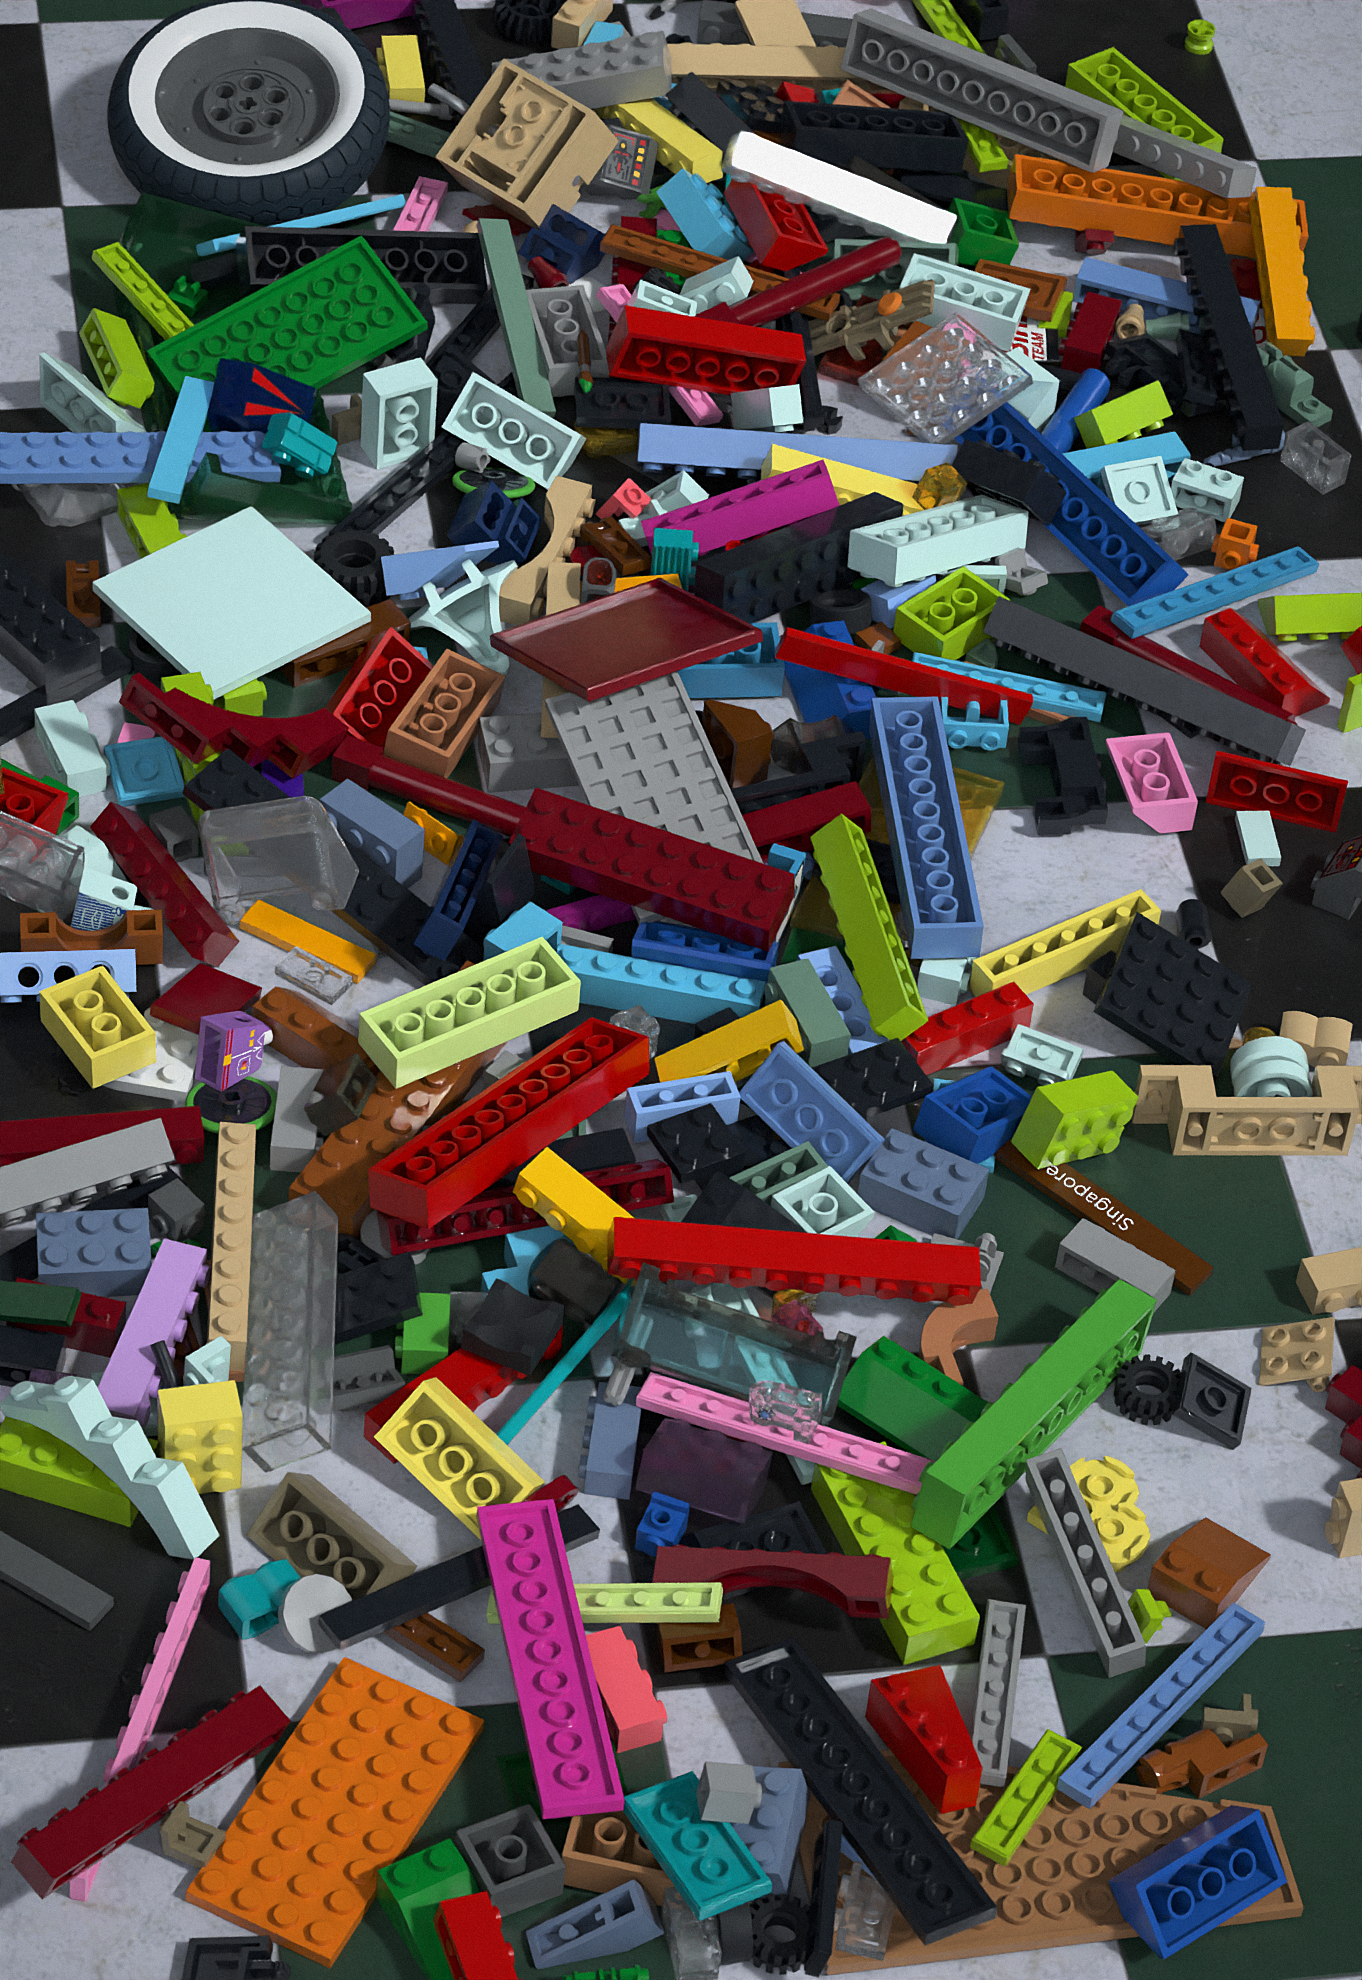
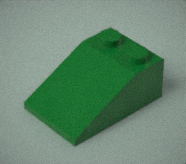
M449 1838L378 1870L376 1899L428 1980H453L433 1919L440 1901L480 1893V1890L470 1868Z

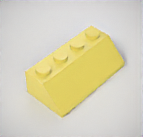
M437 1377L423 1381L374 1436L382 1446L480 1540L481 1536L476 1518L478 1506L523 1502L546 1483Z

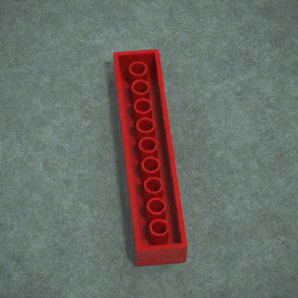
M593 1017L589 1018L368 1169L370 1208L411 1222L418 1227L430 1229L622 1094L627 1088L632 1087L649 1075V1036Z

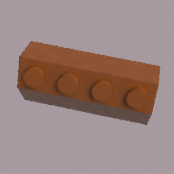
M275 986L252 1005V1017L269 1025L272 1029L273 1040L267 1045L303 1068L324 1069V1081L354 1101L360 1098L381 1071L359 1045V1030L300 992Z

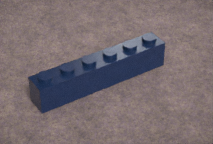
M474 819L454 851L414 942V945L419 947L426 955L437 957L442 961L446 960L463 932L503 839V835Z

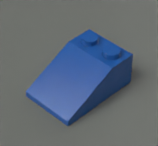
M990 1066L926 1095L913 1130L921 1135L927 1143L979 1164L991 1157L1014 1136L1032 1096L994 1067Z

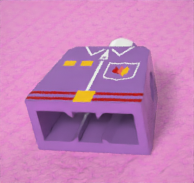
M242 1011L201 1017L195 1079L221 1092L259 1070L262 1065L263 1046L271 1043L273 1040V1032L270 1026Z

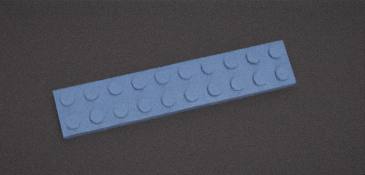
M0 432V484L150 483L167 432ZM202 432L186 482H280L281 469L279 463L271 458L272 454L261 447L267 432Z

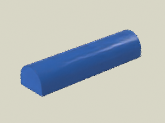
M1094 368L1084 370L1041 434L1061 453H1068L1080 435L1074 417L1100 406L1108 394L1110 382L1107 376Z

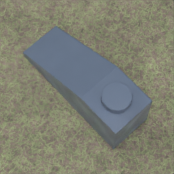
M633 1879L525 1931L535 1967L542 1969L629 1951L664 1934L654 1899Z

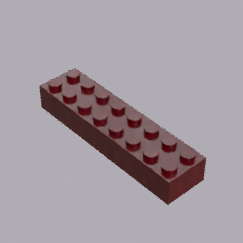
M536 787L508 842L510 847L518 833L525 837L532 872L768 952L795 896L793 873Z

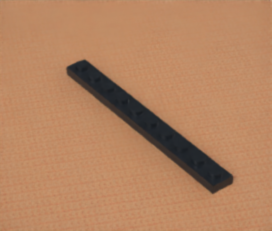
M511 372L496 386L519 398L513 373ZM445 430L329 531V536H332V533L336 531L345 532L346 529H353V531L361 529L367 530L366 533L380 534L456 466V451L462 443L468 442Z

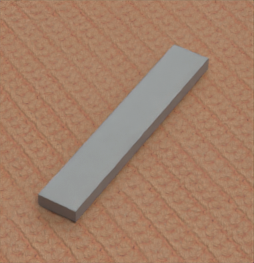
M991 1599L987 1600L970 1738L983 1767L980 1784L1004 1787L1007 1775L1026 1605Z

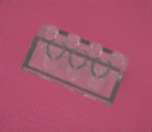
M0 811V894L39 912H56L58 917L64 921L75 909L85 867L84 847Z

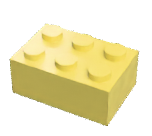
M103 965L39 991L41 1022L92 1089L156 1063L155 1031Z
M235 1380L158 1390L159 1458L183 1462L198 1494L227 1492L241 1488L243 1415Z

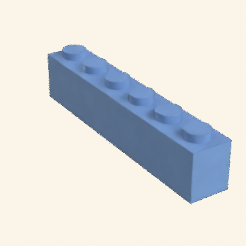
M1085 257L1076 278L1072 302L1083 303L1088 291L1123 300L1120 314H1123L1130 304H1139L1144 310V320H1152L1181 312V315L1188 314L1189 331L1201 334L1199 327L1200 319L1199 316L1194 315L1193 298L1187 294L1186 282ZM1240 296L1253 333L1260 301Z

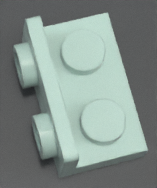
M222 1335L185 1357L183 1387L228 1381L231 1345Z

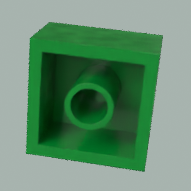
M954 198L940 226L945 243H956L959 249V265L968 264L976 267L979 259L1010 265L1019 247L1008 212Z

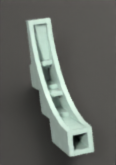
M67 1376L58 1380L55 1385L23 1381L16 1384L10 1390V1394L0 1402V1408L6 1417L25 1421L48 1431L74 1447L97 1465L136 1505L157 1534L168 1555L194 1560L195 1557L197 1558L219 1537L183 1462L156 1458L138 1420L112 1417L93 1379Z

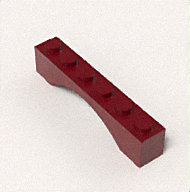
M673 1545L671 1547L658 1546L652 1583L721 1582L723 1594L750 1587L779 1586L794 1588L818 1595L836 1605L849 1617L889 1619L894 1578L890 1557H881L876 1554L850 1556L836 1552L810 1554L797 1550L769 1552L758 1548L728 1550L718 1546L708 1549Z

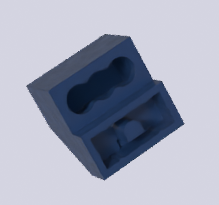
M552 204L538 230L534 227L531 228L518 254L530 261L534 257L541 256L550 265L567 276V282L571 285L599 266L606 252L600 251V242L605 234Z
M491 480L464 495L447 536L455 546L498 541L499 547L482 561L502 564L515 560L516 564L526 560L542 518L522 497L512 502Z

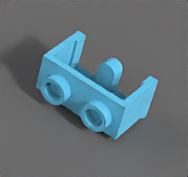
M941 697L940 709L947 744L950 747L960 749L965 746L982 747L989 751L996 750L997 748H1006L1009 730L1007 700H1000L997 719L979 718L980 704L976 701L967 703L965 717H947L948 697Z

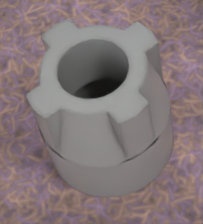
M464 442L456 451L455 462L460 468L483 473L487 464L490 463V457L486 452V448Z

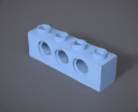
M836 946L797 956V961L809 958L851 1034L847 1055L889 1041L885 1036L879 1037L872 1030L869 1024L871 1019L869 1011L861 1000L863 993Z
M135 949L0 953L1 1003L22 1002V995H36V1002H40L39 991L57 984L54 980V972L60 966L70 967L74 971L75 976L90 971L96 965H104L109 969L112 978L129 998V992H136ZM24 967L35 968L39 973L38 983L30 988L22 986L18 981V974Z

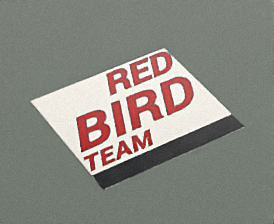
M1022 316L1010 351L1017 348L1033 361L1059 360L1058 329L1039 328V320ZM978 342L976 362H990L1008 352L994 349Z

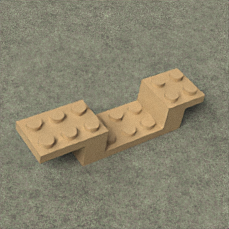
M1140 1065L1135 1094L1139 1099L1133 1109L1132 1124H1167L1173 1155L1348 1156L1355 1125L1362 1124V1066H1316L1312 1080L1313 1097H1217L1211 1065Z

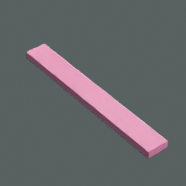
M650 1372L636 1397L637 1407L915 1495L921 1490L922 1483L919 1482V1477L928 1462L935 1463V1461L777 1411H774L776 1416H771L772 1420L765 1421L762 1419L759 1421L757 1419L759 1417L758 1413L755 1410L760 1411L759 1407L761 1406Z

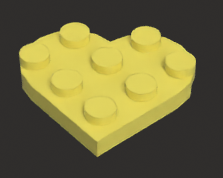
M1104 1456L1103 1460L1093 1459L1085 1461V1457L1080 1458L1070 1465V1469L1114 1572H1121L1127 1565L1133 1564L1143 1557L1150 1540L1149 1528L1145 1523L1146 1516L1136 1507L1139 1490L1134 1481L1135 1474L1122 1461L1110 1456ZM1035 1504L1028 1512L1027 1522L1048 1534Z

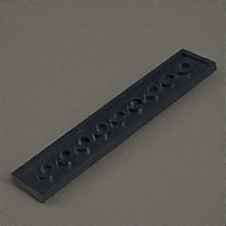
M227 748L184 786L182 794L424 985L458 972L466 961L474 964L483 962L484 948L463 932L445 961L437 957H430L422 952L419 947L414 945V942L430 906Z
M794 1637L725 1662L724 1674L791 1765L796 1769L802 1770L808 1788L830 1818L843 1822L842 1834L925 1946L996 1918V1904Z

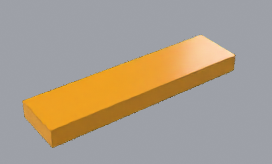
M259 899L240 919V929L356 984L376 964L377 954Z

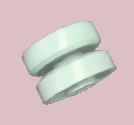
M1271 1036L1249 1041L1237 1049L1230 1060L1234 1097H1313L1311 1078L1308 1075L1307 1055L1302 1046L1291 1039Z

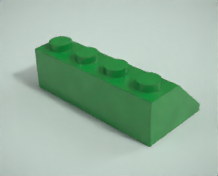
M882 1336L861 1353L832 1398L834 1404L911 1454L935 1462L940 1458L944 1447L950 1441L955 1443L960 1438L964 1427L970 1421L975 1423L980 1418L984 1407L989 1403L885 1336Z

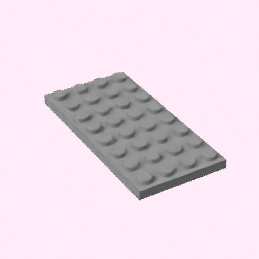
M677 671L589 702L572 692L545 699V708L587 805L763 863ZM631 905L639 925L640 923H650L667 918Z

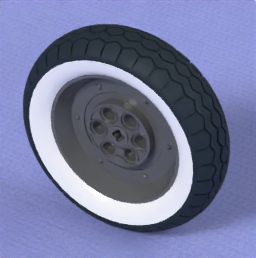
M212 0L183 9L164 19L144 34L129 50L119 66L111 86L107 122L110 142L121 169L131 184L149 202L165 213L188 224L213 231L239 234L244 226L268 227L330 212L350 198L369 178L382 155L389 131L390 104L383 74L370 50L348 27L330 15L311 6L291 0Z

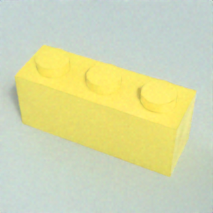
M381 36V48H376V61L383 74L389 99L424 103L425 84L417 36Z

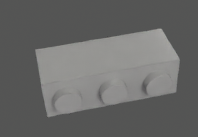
M281 1066L270 1147V1170L301 1173L324 1144V1138L318 1137L319 1132L325 1133L327 1111H321L322 1106H329L330 1084H324V1069Z
M1084 1218L1059 1244L1055 1268L1099 1293L1104 1288L1109 1289L1118 1279H1121L1157 1299L1154 1312L1170 1295L1176 1271L1164 1262L1149 1256L1134 1245L1119 1239L1102 1227Z

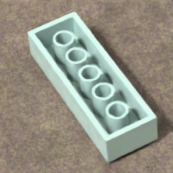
M978 495L850 530L848 568L860 572V575L863 577L883 580L887 586L900 587L907 581L924 580L928 575L945 574L949 569L961 568L963 566L967 568L970 563L987 562L992 557L1002 555L1015 548L1023 549L1026 547L1029 511L984 495Z

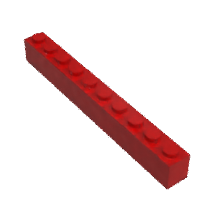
M614 1217L607 1234L608 1274L619 1275L626 1279L648 1277L656 1278L663 1282L685 1280L693 1281L700 1285L722 1283L730 1284L736 1288L758 1286L766 1287L773 1291L795 1289L803 1290L809 1294L831 1292L839 1293L846 1297L868 1295L876 1296L882 1300L904 1298L912 1299L919 1303L941 1301L955 1306L973 1304L981 1288L979 1247Z

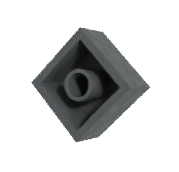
M531 1804L456 1831L455 1847L470 1868L480 1892L487 1891L491 1904L498 1907L501 1918L563 1894L566 1866Z

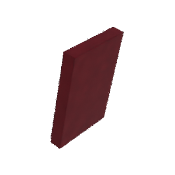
M200 963L151 1004L150 1015L199 1035L201 1017L233 1011L245 1012L261 998L262 987Z

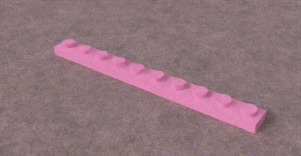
M195 1557L190 1571H183L178 1585L179 1599L177 1602L172 1601L169 1605L166 1616L168 1627L165 1633L159 1632L154 1645V1655L156 1657L153 1664L147 1663L144 1668L141 1680L143 1690L141 1695L135 1694L131 1701L129 1718L131 1720L128 1727L122 1726L116 1743V1749L119 1750L116 1758H109L106 1764L103 1778L104 1782H106L104 1788L109 1785V1780L117 1772L125 1767L131 1771L138 1766L139 1760L143 1757L209 1588V1560ZM102 1860L70 1881V1899L86 1902Z

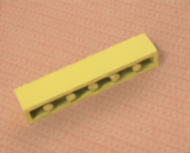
M648 98L595 108L597 115L601 118H619L624 129L652 137L659 144L656 160L673 173L677 174L683 168L692 175L698 173L706 183L723 178V151L654 99Z
M776 444L771 445L761 466V480L824 459L839 506L872 492L880 493L903 503V516L951 503V493Z
M1139 889L973 960L969 990L975 997H978L1014 981L1026 995L1087 969L1088 965L1110 950L1117 953L1131 917L1136 912H1139L1159 925L1161 909L1142 889Z

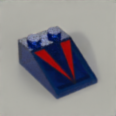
M220 358L208 408L210 432L260 431L266 434L269 431L267 428L271 416L285 412H291L309 423L316 388L251 362Z

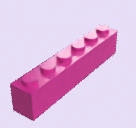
M823 459L641 521V525L651 555L654 528L693 531V542H699L698 556H702L710 550L725 546L731 540L740 541L754 535H764L772 529L784 525H793L801 519L838 507L839 503Z

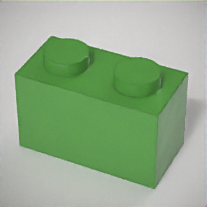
M419 1292L423 1315L396 1324V1329H404L403 1336L396 1335L395 1358H402L401 1374L422 1375L448 1357L450 1294Z

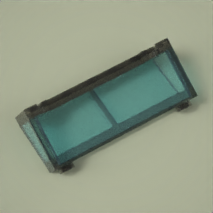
M646 1263L641 1265L625 1299L611 1356L618 1358L620 1363L631 1368L644 1367L764 1408H772L774 1411L825 1427L829 1425L834 1417L856 1342V1336L839 1331L836 1339H823L824 1332L818 1330L814 1336L673 1288L674 1280L668 1279L665 1284L660 1281V1268Z

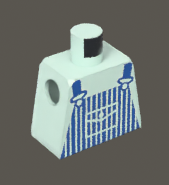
M84 867L71 927L84 931L101 930L117 923L123 917L126 910L154 909L134 905L137 887L134 884Z

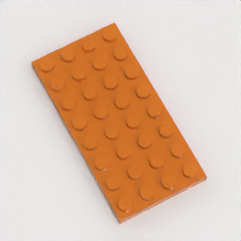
M343 1657L225 1832L226 1839L206 1868L202 1867L186 1890L185 1901L257 1935L270 1936L272 1942L331 1968L376 1898L377 1871L400 1861L484 1730L485 1720L349 1658Z

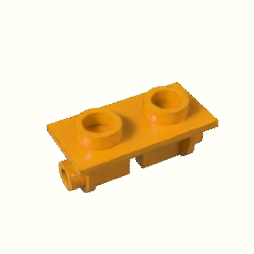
M408 802L403 815L425 829L424 850L445 865H449L454 851L463 836L455 833L427 814L426 810L420 809L413 803Z

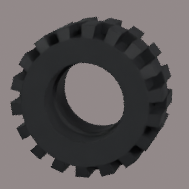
M346 529L345 532H333L332 536L324 537L322 543L317 544L316 551L314 552V562L365 608L389 600L390 595L386 596L381 561L382 556L394 555L395 551L392 546H389V542L385 538L380 539L376 533H366L367 530L353 531V529Z

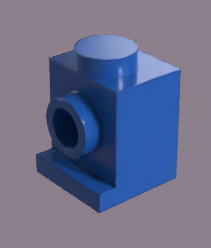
M654 1491L651 1496V1502L637 1529L635 1549L656 1557L658 1546L671 1547L679 1545L687 1528L690 1504Z

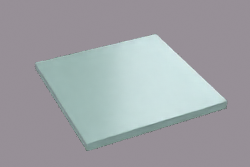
M252 506L92 582L93 592L182 674L201 671L205 685L210 684L212 687L214 699L371 621V612Z

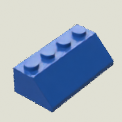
M844 620L812 624L804 631L854 645ZM784 661L785 677L811 741L862 731L866 739H871L869 733L872 698H876L871 684Z
M654 921L640 923L632 940V957L765 981L766 984L768 982L769 969L776 966L779 943L773 942L768 952L703 929Z
M1234 1805L1227 1807L1108 1880L1122 1917L1161 1959H1166L1287 1883L1259 1809Z

